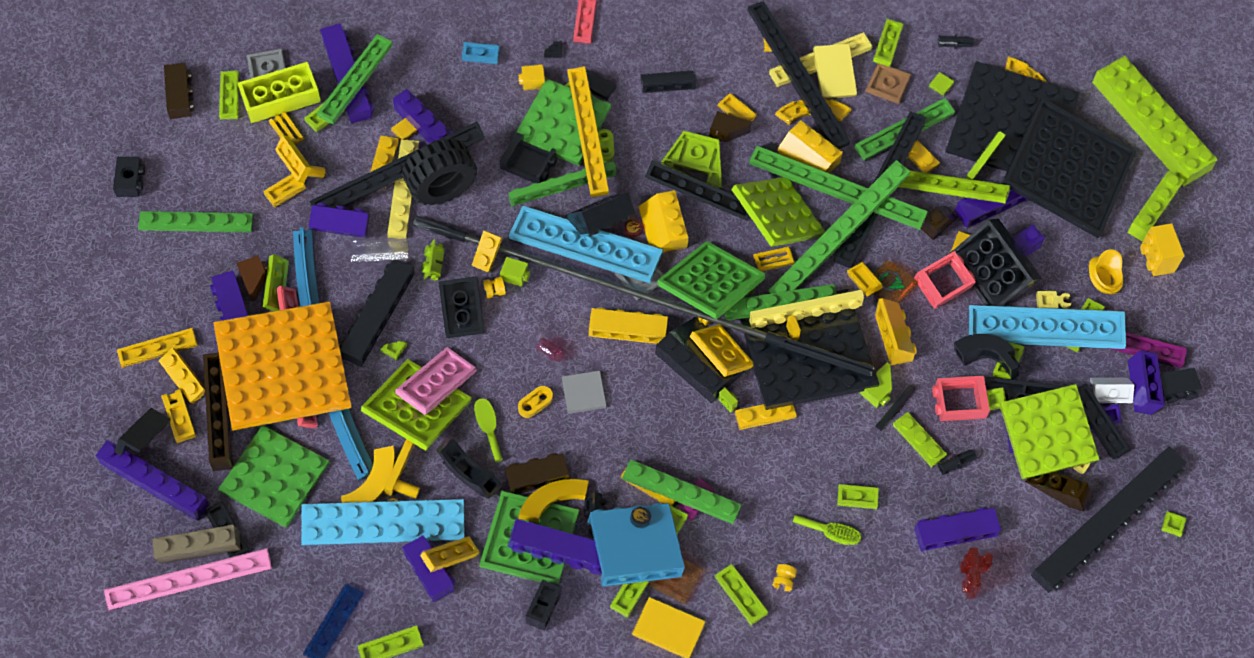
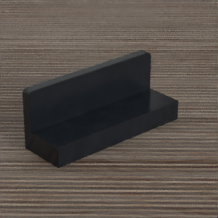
M692 70L641 74L642 92L653 93L696 89V74Z
M150 408L119 438L114 452L122 456L131 448L139 453L169 424L171 419Z

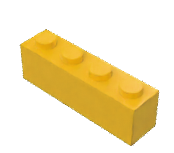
M602 307L592 308L589 336L658 344L666 336L668 317L661 314L649 315L643 312L613 311Z

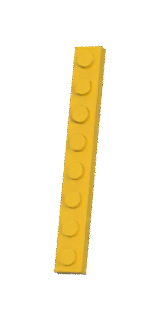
M585 66L567 69L591 198L609 195Z

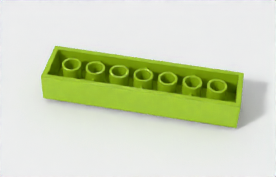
M1126 56L1096 72L1092 83L1171 173L1184 180L1183 186L1188 185L1213 169L1218 159Z

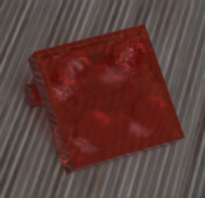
M970 547L967 554H964L963 561L960 562V572L965 573V581L962 580V593H966V599H975L981 588L980 574L987 572L993 563V555L988 553L985 556H979L978 547Z

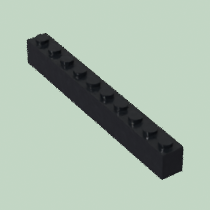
M1168 446L1033 571L1031 577L1048 593L1053 589L1057 591L1064 584L1062 580L1065 577L1070 579L1078 571L1076 567L1080 563L1084 566L1092 558L1090 554L1093 551L1098 553L1105 546L1103 542L1107 538L1111 541L1119 533L1117 529L1120 526L1125 528L1132 521L1130 517L1134 513L1138 516L1146 508L1144 504L1147 501L1151 504L1159 496L1157 492L1160 489L1165 491L1172 484L1170 480L1173 477L1178 479L1185 472L1183 467L1187 462Z

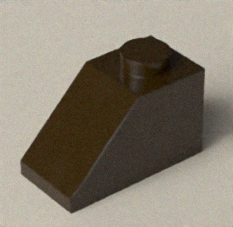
M717 111L710 127L709 137L718 139L719 142L731 141L750 133L752 121Z
M946 206L935 207L927 214L921 230L934 240L959 217Z

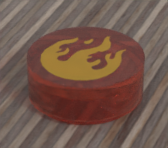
M630 219L625 223L624 231L629 237H638L643 232V224L638 219Z

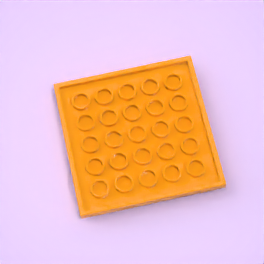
M330 302L213 322L232 431L351 408Z

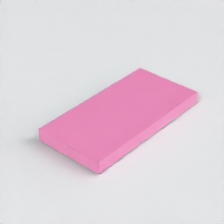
M446 347L396 389V394L418 411L427 415L476 372L477 368Z

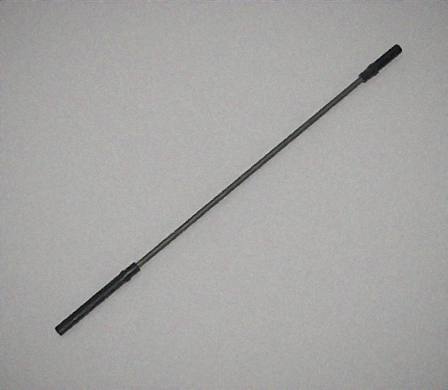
M420 216L414 218L413 224L415 227L445 236L448 239H454L463 243L468 241L479 245L480 238L468 235V232L457 229L454 226L441 224ZM501 245L498 249V252L765 339V342L782 349L785 348L867 376H872L874 372V366L788 338L783 334L779 335L770 331L766 333L720 317L716 320L702 311Z

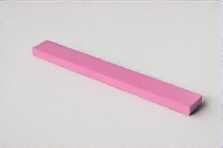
M268 548L104 589L108 609L110 610L272 569Z

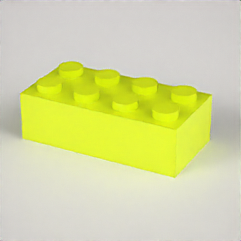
M308 62L238 82L251 123L321 102Z

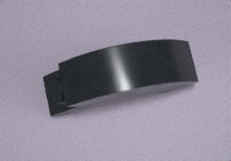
M972 334L954 342V351L964 366L977 359L990 358L999 362L1012 380L1019 376L1018 368H1020V365L1015 358V350L1006 340L991 334Z
M449 436L437 448V453L444 460L443 464L454 476L477 494L490 499L502 486L493 472L476 464L453 437Z

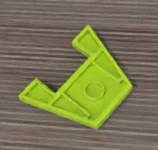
M683 131L661 162L672 167L675 166L709 175L707 182L722 188L719 140Z

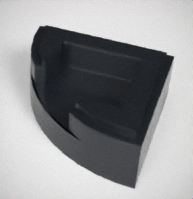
M556 41L546 48L544 58H562V41Z

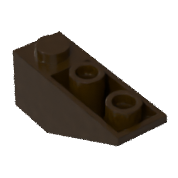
M1054 472L1027 478L1025 481L1064 505L1084 512L1092 498L1087 482Z

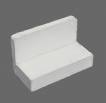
M1090 378V383L1093 385V394L1099 403H1133L1134 384L1129 378Z

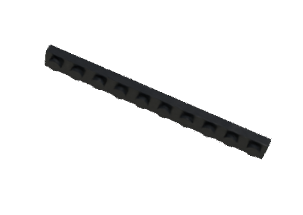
M764 0L748 6L747 11L825 139L838 149L848 146L850 140Z
M912 111L909 112L874 182L896 160L904 166L927 121V117ZM873 212L841 244L834 258L835 263L852 268L879 214Z
M478 121L441 138L459 140L467 148L486 139ZM413 152L310 200L311 206L323 203L329 205V208L336 209V206L344 207L403 179V166L407 163L408 157L413 155Z

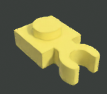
M1037 291V308L1058 309L1060 307L1062 309H1069L1071 303H1065L1063 300H1069L1070 294L1064 293L1061 296H1057L1056 291Z

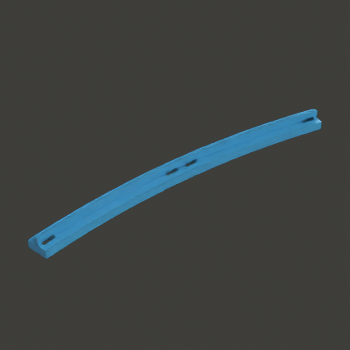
M300 227V231H293L297 287L300 307L319 304L320 302L315 273L312 230H304V227ZM349 409L329 412L339 441L358 481L367 478L371 473L373 463L363 445ZM358 465L361 466L364 473H361Z

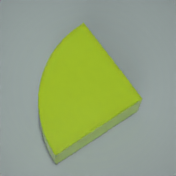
M397 341L385 344L380 351L397 360L406 348L407 343Z

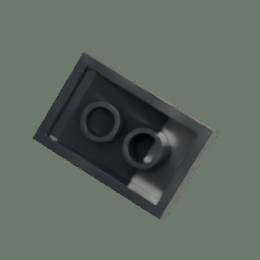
M478 277L438 281L446 338L483 334L484 327Z

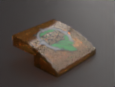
M888 260L873 273L882 283L883 287L873 293L879 296V299L884 298L900 304L918 285V282L910 274Z

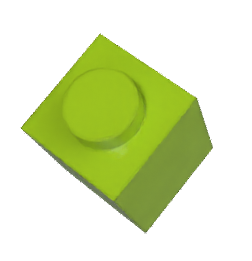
M506 257L500 271V277L502 276L504 282L522 287L524 281L528 282L530 277L528 263Z

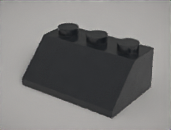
M622 193L603 198L565 216L581 235L588 234L593 236L600 233L599 229L604 228L606 230L615 226L614 223L618 221L620 223L630 220L629 216L636 213L629 193Z

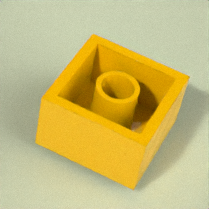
M1173 224L1150 227L1140 246L1141 253L1147 259L1146 266L1148 271L1152 272L1153 277L1175 273L1184 258V253Z

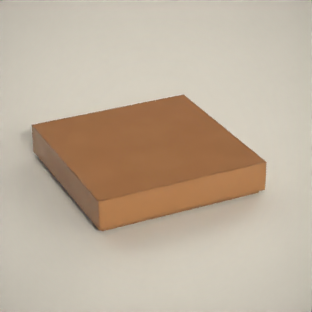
M877 63L865 92L899 104L911 74Z

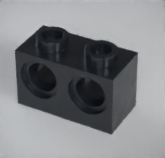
M542 579L525 615L526 624L545 631L561 597L560 586Z

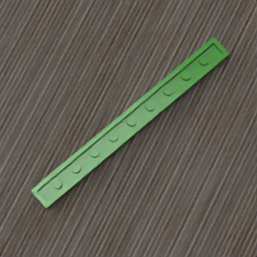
M756 146L749 160L750 165L854 204L868 189L759 146ZM888 197L874 213L920 230L928 211Z
M896 160L768 290V293L797 290L910 175V171Z

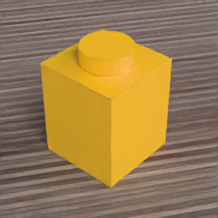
M543 65L521 66L522 74H518L519 85L523 84V90L541 89L545 82Z

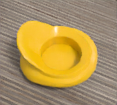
M1113 249L1105 250L1100 256L1093 257L1089 261L1090 279L1093 285L1104 294H1116L1123 286L1122 256Z

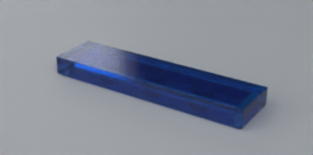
M345 583L303 652L304 656L308 658H326L364 595L362 591Z

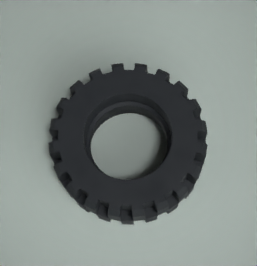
M444 138L440 139V141H432L428 145L425 144L421 149L414 151L413 155L408 157L407 163L403 166L402 176L414 200L423 205L428 204L431 206L437 203L443 204L445 201L449 202L456 196L462 195V192L467 191L477 176V165L463 142L449 138V140Z

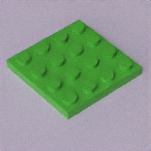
M546 79L517 132L523 135V141L548 152L554 148L556 149V157L580 166L583 160V153L571 88ZM591 96L598 132L611 109V104Z
M706 241L659 278L658 286L717 320L765 280V273Z
M262 425L218 491L287 528L330 462L326 458Z
M501 491L479 564L480 567L541 582L543 579L559 586L565 563L556 564L551 559L544 557L542 559L535 558L526 552L516 553L511 550L512 548L507 547L512 525L515 519L519 518L520 510L528 497ZM552 503L543 512L538 523L527 522L573 534L579 510Z

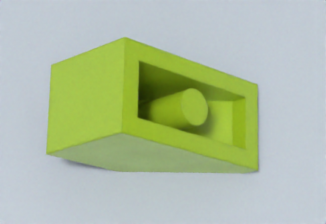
M888 362L876 372L879 386L867 388L860 392L876 408L880 405L884 407L891 399L889 397L892 391L891 368Z

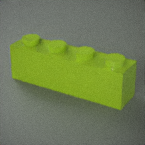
M1167 171L1131 224L1127 233L1143 242L1150 227L1155 226L1184 180Z

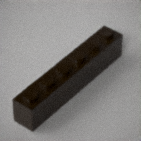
M219 352L203 354L209 463L213 471L228 470L233 468L231 423Z

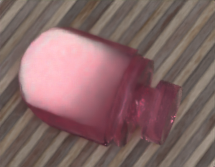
M541 337L539 340L541 344H536V350L547 356L550 361L556 360L560 362L565 355L561 351V347Z

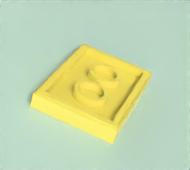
M849 44L815 46L813 50L819 90L823 98L856 96L857 91Z

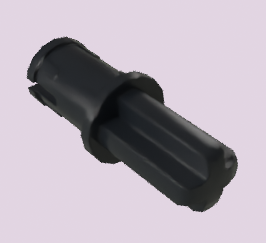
M957 35L938 36V47H954L956 49L957 47H973L974 45L973 37H957Z
M969 449L958 455L953 454L951 458L938 463L937 466L942 475H945L956 468L961 469L962 465L975 460L977 456L974 450Z

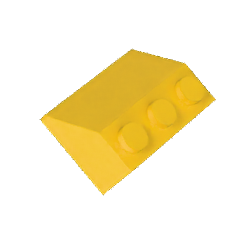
M801 120L788 132L777 149L778 153L782 156L830 173L840 164L843 153Z
M675 190L657 193L638 206L648 245L663 249V253L688 247V235Z
M884 298L879 299L875 317L890 365L913 361L917 350L915 343H911V330L905 324L906 316L904 310L900 308L897 302Z

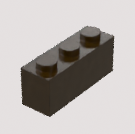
M185 62L164 65L166 106L169 118L192 117V110H195L194 100L190 98V95H194L193 86L189 84V80H192L191 69H187Z
M552 453L541 459L532 458L526 463H513L505 468L510 493L513 494L537 490L549 483L569 479L563 453Z

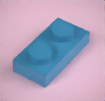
M464 42L462 61L498 64L500 46Z

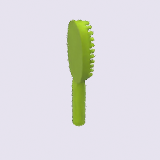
M479 399L474 405L476 420L481 430L487 434L495 462L498 463L503 461L494 432L496 429L495 412L487 399Z
M794 515V523L822 531L832 541L845 545H856L861 541L859 531L850 526L839 523H828L826 525Z

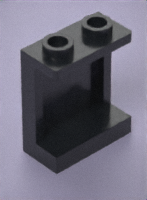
M516 132L500 159V169L532 183H541L547 180L550 167H554L557 163L556 149L552 148L550 152L523 141V135Z

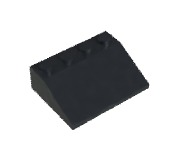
M999 218L989 219L953 250L962 257L967 270L973 273L975 284L972 288L985 306L1004 307L1042 279Z
M693 317L669 332L656 344L655 354L712 403L718 398L719 392L722 389H727L745 371L726 377L722 375L691 339L690 335L692 332L707 328L696 317Z

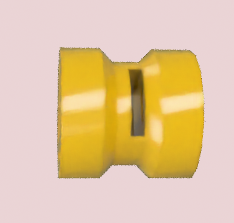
M502 276L496 277L495 280H483L487 299L493 298L494 295H506Z
M779 564L776 569L777 577L773 580V587L779 589V585L784 584L786 585L784 590L791 591L794 584L792 579L795 578L797 570L790 565Z

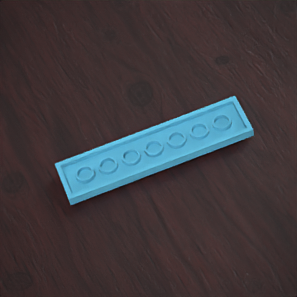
M522 206L509 233V239L646 283H651L663 254V249L599 230L600 233L593 236L588 234L581 235L567 219L526 206Z
M969 305V335L991 334L1006 340L1008 343L1023 345L1125 349V312Z
M464 499L302 504V545L411 542L424 535L426 540L430 539L431 541H455L465 538Z

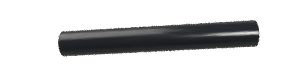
M909 385L876 424L875 427L882 431L916 390L913 385Z

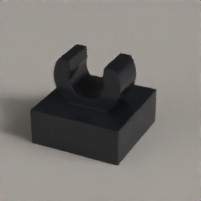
M594 492L585 497L584 517H589L590 512L599 510L601 505L607 504V500L602 499L601 493Z

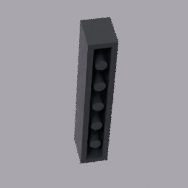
M656 159L651 161L645 178L748 221L750 219L749 214L733 192Z
M395 258L392 259L390 264L388 263L385 266L384 275L381 279L377 280L373 294H369L367 297L366 306L359 311L356 323L350 326L346 340H343L339 346L342 359L360 367L363 366L415 275L414 266Z

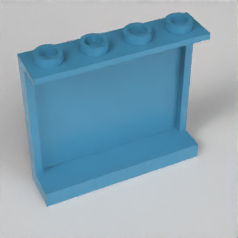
M655 503L650 506L636 505L632 508L618 507L605 511L599 509L590 512L588 525L591 524L602 571L600 579L602 587L682 576L685 567L669 503ZM644 507L650 511L651 520L648 526L637 528L631 523L630 516L634 508Z

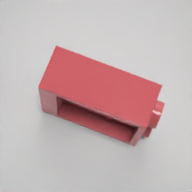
M955 251L917 272L914 277L915 282L934 309L969 290L975 284L973 273L967 270L964 260ZM950 263L964 285L942 297L928 275Z
M984 376L938 378L935 386L932 387L933 397L937 398L935 412L936 415H939L940 421L986 419L990 412ZM974 389L977 409L946 411L943 390Z

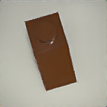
M258 255L237 263L252 302L257 299L266 281L265 272L268 269L265 261L261 262Z

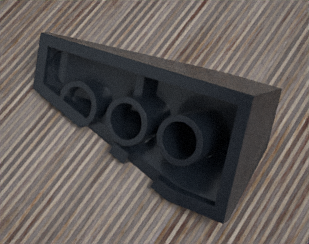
M986 377L985 382L986 390L1003 387L1006 401L1064 387Z

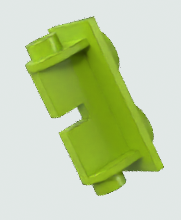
M435 239L430 245L426 246L424 256L427 257L421 269V272L424 273L423 279L430 276L432 280H438L441 277L442 264L436 263V261L442 263L445 249L442 244L435 245Z

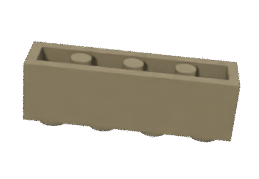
M234 525L153 539L154 559L160 564L241 550L240 532Z

